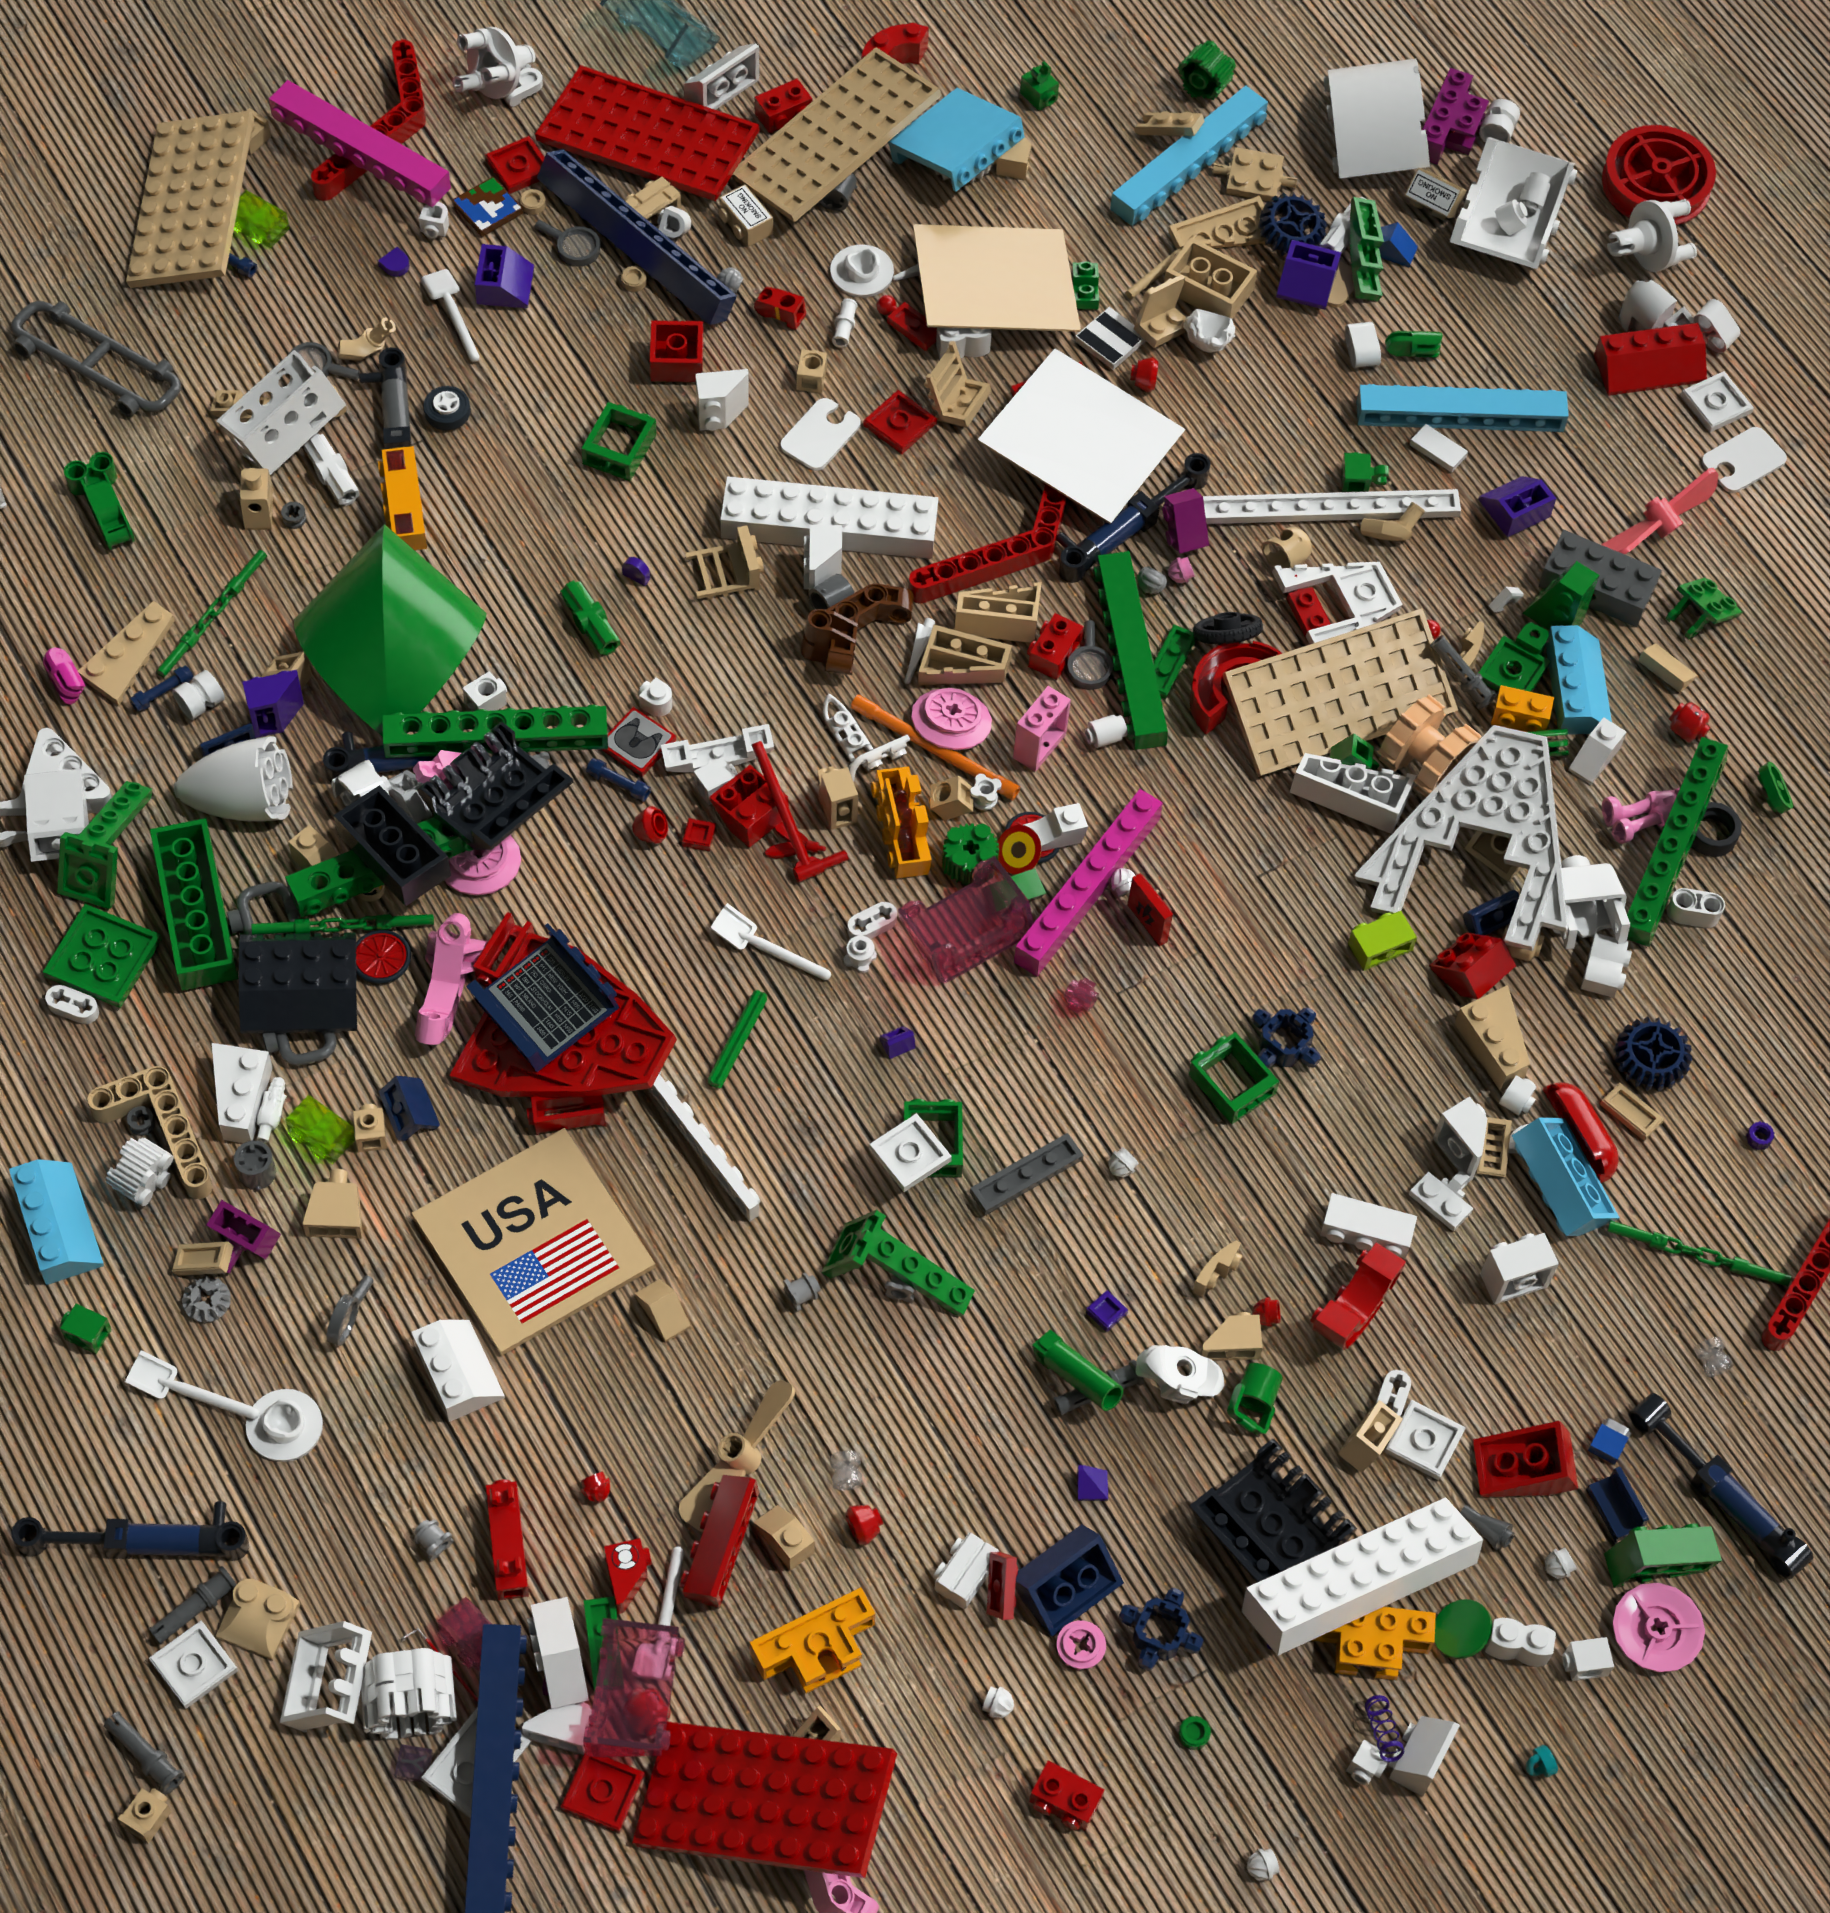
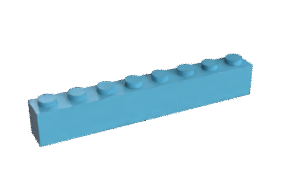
M1245 85L1204 119L1205 122L1195 136H1182L1112 193L1110 210L1131 226L1140 220L1146 219L1154 208L1162 206L1166 199L1173 193L1179 192L1187 181L1195 179L1203 168L1207 165L1211 166L1219 155L1223 152H1228L1235 142L1240 138L1244 139L1256 125H1261L1267 117L1268 101Z
M1368 384L1360 385L1356 400L1358 426L1422 428L1427 424L1432 428L1564 432L1569 417L1567 392L1556 390Z

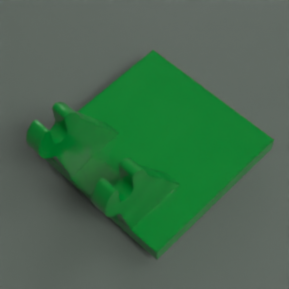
M1704 577L1677 587L1676 590L1684 597L1667 614L1666 620L1668 622L1674 621L1692 602L1700 607L1704 613L1685 633V637L1689 640L1694 638L1709 621L1717 624L1740 616L1742 611L1737 607L1736 602L1732 598L1725 596L1717 589L1718 586L1715 582Z

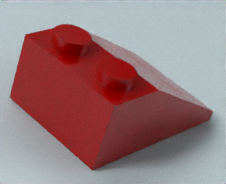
M1560 1420L1473 1439L1479 1489L1482 1497L1543 1496L1578 1489L1571 1435Z

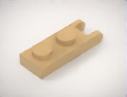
M1147 112L1143 116V121L1147 124H1137L1134 131L1138 135L1195 136L1205 121L1202 113Z

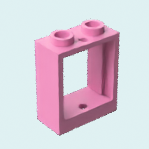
M1047 686L1017 723L1013 759L1034 772L1038 770L1066 736L1071 699Z

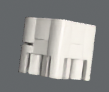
M418 1648L381 1653L365 1664L361 1686L364 1732L382 1734L385 1739L397 1740L396 1717H399L401 1738L412 1736L410 1717H413L414 1734L418 1736L426 1735L425 1713H428L430 1735L442 1732L441 1730H443L444 1725L456 1721L451 1657L431 1649Z

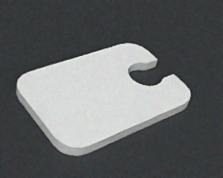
M828 398L819 399L782 439L781 450L811 470H822L859 430L861 420L856 414L848 411L841 423L832 424L826 417L830 413L835 412L838 404Z
M1752 427L1707 452L1703 456L1702 465L1706 470L1709 468L1716 470L1720 465L1730 466L1734 474L1729 477H1723L1718 481V484L1729 493H1737L1784 466L1787 455L1762 428Z

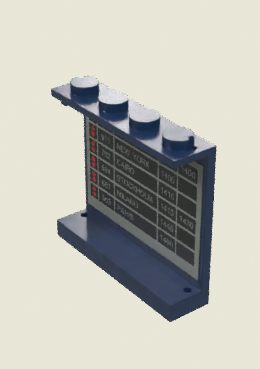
M548 923L545 927L551 938L487 988L483 989L476 980L466 986L474 1000L536 1072L540 1071L619 1009L614 999L617 993L608 982L602 984L599 980L601 975L592 964L586 966L583 963L586 959L576 946L571 949L567 945L570 941L562 930L558 929L555 931Z

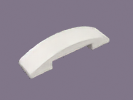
M769 724L742 729L743 735L689 745L688 740L662 744L661 749L666 771L694 772L720 757H723L728 765L732 764L733 766L754 760L756 756L751 746L752 744L762 741L766 753L774 750Z

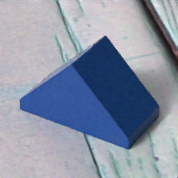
M1399 222L1381 227L1384 243L1379 247L1381 258L1410 267L1418 249L1417 244Z

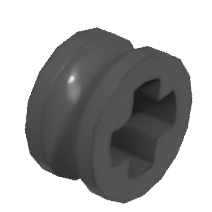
M289 502L282 507L281 515L286 527L297 529L305 524V508L301 503ZM291 513H294L295 515L298 514V517H295V518H294L293 516L289 517V514H291Z
M137 1106L129 1111L127 1122L133 1134L144 1136L154 1129L155 1120L149 1108ZM144 1116V1125H138V1117Z

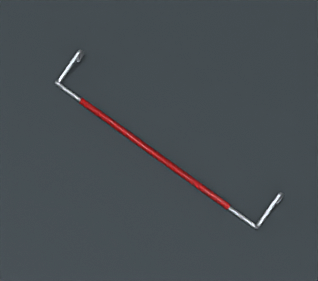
M419 1628L405 1635L401 1639V1642L406 1640L405 1638L407 1636L415 1633L418 1630L420 1634L425 1638V1641L429 1644V1646L435 1652H438V1650L429 1641V1639L425 1637V1635L421 1632ZM452 1668L453 1675L459 1680V1682L465 1687V1689L471 1694V1696L478 1702L477 1696L470 1690V1688L464 1683V1681L458 1676V1674Z

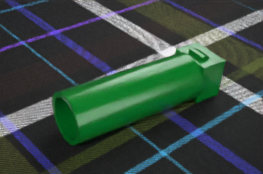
M1051 1329L1032 1344L1036 1360L1047 1369H1051L1102 1410L1109 1411L1120 1402L1123 1395V1387L1063 1342V1339Z

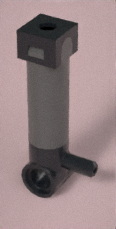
M390 347L384 349L379 354L380 372L359 374L361 384L381 382L385 449L412 446L405 356L400 349Z

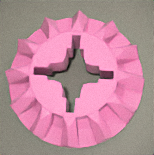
M1082 1620L1073 1621L1064 1626L1057 1637L1058 1657H1061L1067 1666H1072L1080 1671L1086 1668L1092 1669L1102 1661L1106 1651V1640L1102 1631L1093 1623ZM1088 1636L1086 1648L1089 1651L1081 1650L1080 1653L1075 1655L1076 1645L1073 1641L1080 1643Z

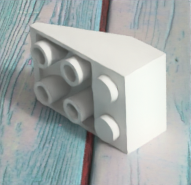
M82 768L24 775L27 835L31 862L59 859L60 837L64 832L79 835L89 824Z

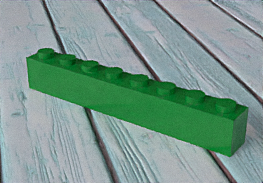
M1130 551L1098 555V566L1093 567L1095 582H1100L1101 586L1098 589L1100 605H1105V611H1102L1103 623L1105 627L1109 626L1110 633H1107L1109 649H1114L1115 653L1112 656L1113 671L1119 672L1120 678L1116 679L1118 694H1123L1124 701H1121L1123 717H1128L1129 724H1126L1127 739L1133 740L1134 750L1167 746L1168 730Z

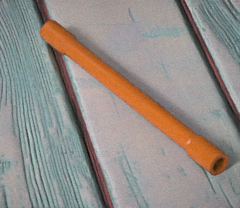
M860 694L852 701L851 709L870 720H875L901 736L908 734L911 742L974 778L978 774H985L988 778L999 779L1002 785L1001 789L997 790V792L1012 801L1017 797L1020 791L1019 785L991 772L955 750L940 748L926 741L913 726L881 709L879 705Z

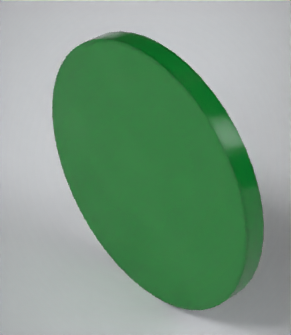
M1470 1599L1457 1600L1443 1608L1435 1620L1434 1642L1439 1650L1445 1655L1456 1659L1468 1658L1480 1652L1488 1643L1492 1633V1619L1488 1610L1479 1602Z

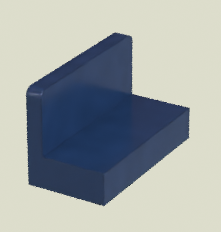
M396 1075L378 1091L397 1140L406 1141L420 1128L437 1129L440 1126L421 1078Z
M1620 1466L1615 1468L1609 1477L1588 1485L1586 1490L1615 1542L1628 1536L1631 1529L1645 1527L1649 1517Z

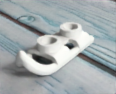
M827 694L823 704L824 720L849 760L853 762L855 757L852 752L863 747L869 752L873 750V747L846 707L833 695ZM832 702L840 711L829 719L828 704ZM842 730L847 735V737L844 739H842L839 734V732Z
M908 734L857 757L848 767L853 782L859 765L862 764L863 767L870 771L883 765L881 759L891 756V759L895 760L906 755V742L910 741Z

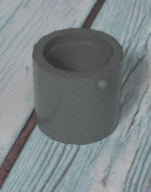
M851 173L822 198L819 203L825 208L834 211L846 209L854 189H857L855 175Z
M835 574L810 589L808 595L814 610H826L854 594V590L845 577L841 574Z
M248 1141L238 1147L234 1154V1163L240 1182L251 1190H260L269 1186L276 1177V1167L270 1148L260 1141Z

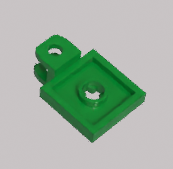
M1530 622L1523 627L1516 637V641L1503 635L1478 672L1483 676L1482 681L1497 692H1499L1500 685L1532 692L1550 665V660L1542 656L1549 636L1548 630ZM1531 632H1536V633H1538V634H1539V638H1536V637L1532 636L1530 633H1531ZM1515 666L1518 668V674H1510L1506 668L1512 669Z

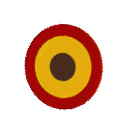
M1015 825L1006 829L997 842L999 843L998 862L1008 873L1016 875L1032 870L1040 859L1042 850L1040 838L1028 826Z

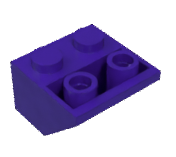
M1292 240L1276 297L1326 310L1337 274L1341 252Z
M482 244L475 279L477 304L528 309L534 264L508 246Z
M1521 476L1479 496L1478 500L1506 537H1509L1551 517L1556 497L1542 479Z
M297 670L281 671L275 675L254 677L242 682L255 738L282 733L304 704Z

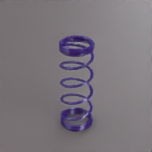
M1375 1695L1365 1702L1364 1707L1370 1719V1726L1374 1730L1373 1736L1377 1740L1381 1759L1387 1762H1394L1404 1755L1405 1749L1401 1742L1396 1741L1400 1734L1397 1731H1392L1396 1727V1723L1389 1720L1393 1713L1388 1710L1390 1706L1388 1699L1382 1695ZM1375 1699H1379V1700H1376V1701L1372 1702V1703L1368 1706V1704H1369L1371 1701H1373V1700H1375ZM1378 1701L1386 1702L1385 1707L1381 1710H1369ZM1386 1711L1390 1713V1717L1386 1720L1377 1721L1373 1719L1376 1715L1384 1714ZM1372 1721L1381 1722L1375 1728L1372 1725ZM1392 1722L1394 1724L1390 1730H1376L1382 1723ZM1376 1732L1383 1733L1379 1738L1376 1736ZM1394 1732L1397 1734V1738L1392 1741L1384 1742L1380 1740L1387 1733ZM1379 1742L1385 1743V1744H1383V1745L1381 1746V1748H1380ZM1390 1746L1400 1747L1399 1750L1394 1752L1384 1751L1386 1748ZM1402 1749L1401 1753L1395 1757L1388 1758L1382 1755V1753L1394 1754Z

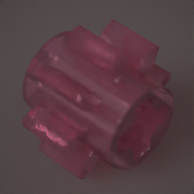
M1085 977L1083 980L1080 979L1079 982L1074 979L1064 994V998L1068 1000L1067 1008L1077 1014L1080 1011L1082 1012L1083 1009L1089 1012L1099 997V993L1094 989L1096 983Z

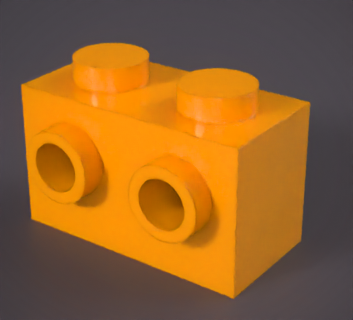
M1500 685L1490 725L1523 732L1546 730L1551 716L1554 697Z

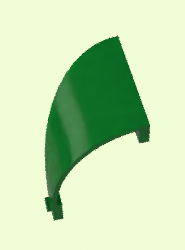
M384 524L294 619V630L304 653L320 676L350 709L383 737V715H391L393 713L419 714L462 662L479 635L487 613Z

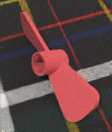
M1714 468L1707 469L1669 502L1666 498L1660 500L1657 496L1645 505L1647 510L1643 514L1646 519L1601 545L1626 554L1655 530L1661 539L1666 537L1683 524L1678 515L1707 501L1713 495L1717 487L1718 473Z

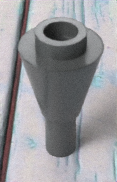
M1467 1505L1460 1512L1465 1519L1475 1525L1477 1530L1495 1550L1501 1547L1506 1548L1511 1543L1515 1535L1512 1532L1513 1524L1484 1514L1481 1515Z

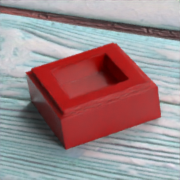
M689 818L682 845L710 852L716 823Z

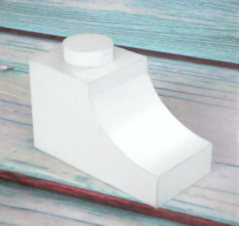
M406 770L388 780L392 787V790L388 793L416 823L432 818V812L417 791L424 783L417 782L415 774Z
M1079 803L1053 808V811L1045 817L1024 824L1032 828L1039 836L1042 847L1041 851L1079 844L1082 842L1088 829Z

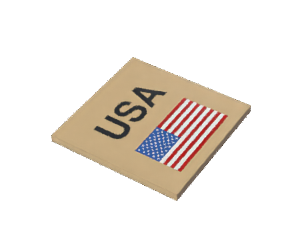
M565 1128L412 1212L413 1219L501 1356L656 1268L655 1262Z

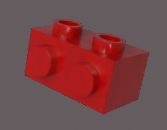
M797 78L755 96L754 114L770 134L786 125L813 101V98Z
M1055 613L1050 621L1046 620L1043 623L1039 639L1031 642L1027 651V655H1029L1028 667L1058 680L1068 664L1069 656L1078 648L1082 641L1084 626Z
M1048 1760L1031 1792L1029 1802L1041 1814L1049 1816L1051 1813L1061 1818V1822L1066 1827L1076 1831L1080 1828L1086 1832L1103 1798L1105 1789Z

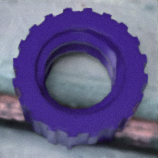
M1755 1122L1746 1134L1747 1143L1755 1150H1765L1773 1141L1775 1132H1773L1768 1123ZM1754 1133H1763L1766 1136V1140L1757 1138Z

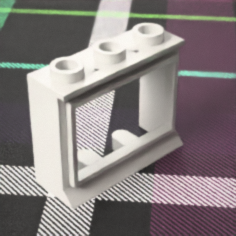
M346 1621L300 1631L296 1642L280 1723L302 1732L337 1723L354 1724L372 1632ZM352 1642L351 1649L343 1648L335 1652V1659L347 1665L345 1679L331 1680L328 1684V1688L332 1693L341 1696L338 1711L328 1707L316 1709L328 1648Z

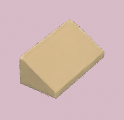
M1656 643L1644 649L1640 655L1639 662L1679 693L1698 676Z

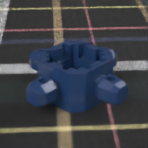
M1303 1008L1297 1014L1291 1009H1280L1273 1018H1271L1272 1015L1263 1009H1258L1253 1014L1251 1019L1253 1024L1262 1029L1259 1039L1261 1052L1258 1054V1058L1267 1068H1270L1275 1063L1281 1067H1292L1299 1059H1301L1303 1064L1314 1068L1320 1062L1321 1056L1319 1052L1313 1047L1310 1048L1314 1036L1313 1026L1311 1025L1316 1017V1013L1311 1008ZM1282 1027L1287 1029L1290 1027L1292 1028L1291 1032L1297 1037L1302 1036V1039L1295 1048L1288 1049L1286 1047L1283 1050L1279 1042L1275 1039L1273 1041L1270 1040L1271 1036L1277 1029L1280 1030Z
M1171 1588L1168 1590L1164 1600L1154 1598L1147 1601L1142 1612L1132 1605H1123L1119 1620L1129 1627L1132 1625L1136 1626L1132 1639L1136 1648L1141 1650L1138 1666L1146 1671H1151L1159 1658L1164 1661L1174 1658L1180 1646L1184 1647L1186 1652L1199 1654L1204 1640L1192 1631L1190 1634L1186 1632L1190 1619L1186 1610L1181 1608L1184 1599V1592ZM1158 1613L1164 1619L1176 1621L1175 1625L1179 1626L1171 1644L1166 1642L1163 1645L1160 1644L1161 1641L1146 1637L1147 1633L1143 1631L1151 1614L1156 1616Z

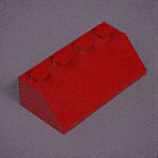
M1698 323L1600 336L1594 353L1608 396L1697 384L1707 379L1706 343Z
M723 1475L720 1483H714L710 1495V1500L714 1501L710 1512H704L700 1524V1529L704 1530L701 1540H695L691 1549L690 1558L694 1559L691 1569H685L681 1578L680 1587L684 1588L683 1594L685 1598L720 1609L759 1495L756 1479Z

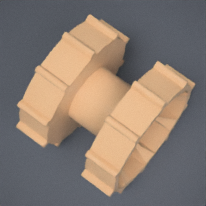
M1430 694L1426 698L1417 699L1416 703L1404 714H1401L1398 721L1385 735L1386 737L1381 748L1377 751L1381 756L1379 760L1394 772L1397 769L1406 767L1414 758L1420 762L1423 767L1414 782L1417 785L1415 789L1424 797H1427L1482 737L1467 724L1458 729L1455 728L1447 737L1439 733L1437 730L1446 716L1443 711L1445 706Z

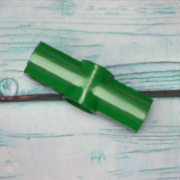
M573 580L567 583L560 590V595L572 612L578 630L582 634H587L600 655L605 654L607 656L615 652L616 648L620 646V639L608 623L607 615L602 605L598 601H593L581 581L576 582Z

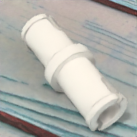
M847 298L841 302L839 315L835 318L834 325L836 329L832 343L839 348H845L848 345L850 332L855 327L854 316L857 303L853 299Z

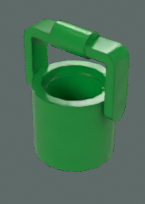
M1247 1364L1241 1382L1235 1386L1227 1407L1228 1415L1248 1432H1253L1256 1435L1266 1434L1275 1412L1273 1405L1283 1380L1282 1375L1277 1370L1264 1364ZM1239 1405L1247 1410L1263 1414L1260 1424L1258 1425L1247 1415L1239 1412Z

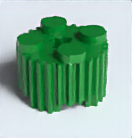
M1207 40L1204 44L1201 43L1194 47L1177 69L1179 74L1182 75L1181 79L1184 80L1183 90H1186L1187 94H1191L1192 98L1202 96V98L1206 97L1207 99L1214 100L1231 82L1236 64L1231 57L1224 55V51H1220L1215 42Z
M966 823L965 826L959 825V828H951L947 832L943 845L942 869H944V874L951 875V879H956L957 883L961 881V884L966 885L967 888H970V886L976 888V885L981 887L982 883L987 881V877L991 878L992 874L995 873V869H997L999 843H997V838H994V833H991V828L985 824L974 826V823H971L970 826Z

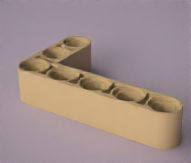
M154 1066L99 1086L89 1093L87 1098L89 1108L94 1119L100 1123H108L125 1117L131 1109L137 1106H145L147 1108L153 1106L171 1154L174 1156V1161L186 1192L193 1199H203L211 1193L213 1186L207 1166L167 1069L161 1066ZM157 1082H164L161 1086H153ZM130 1092H137L132 1097H125ZM101 1103H108L105 1107H97ZM166 1106H174L171 1110H163ZM176 1130H184L179 1135H172ZM186 1154H193L190 1159H181ZM197 1178L203 1179V1181L199 1184L191 1183L193 1180Z

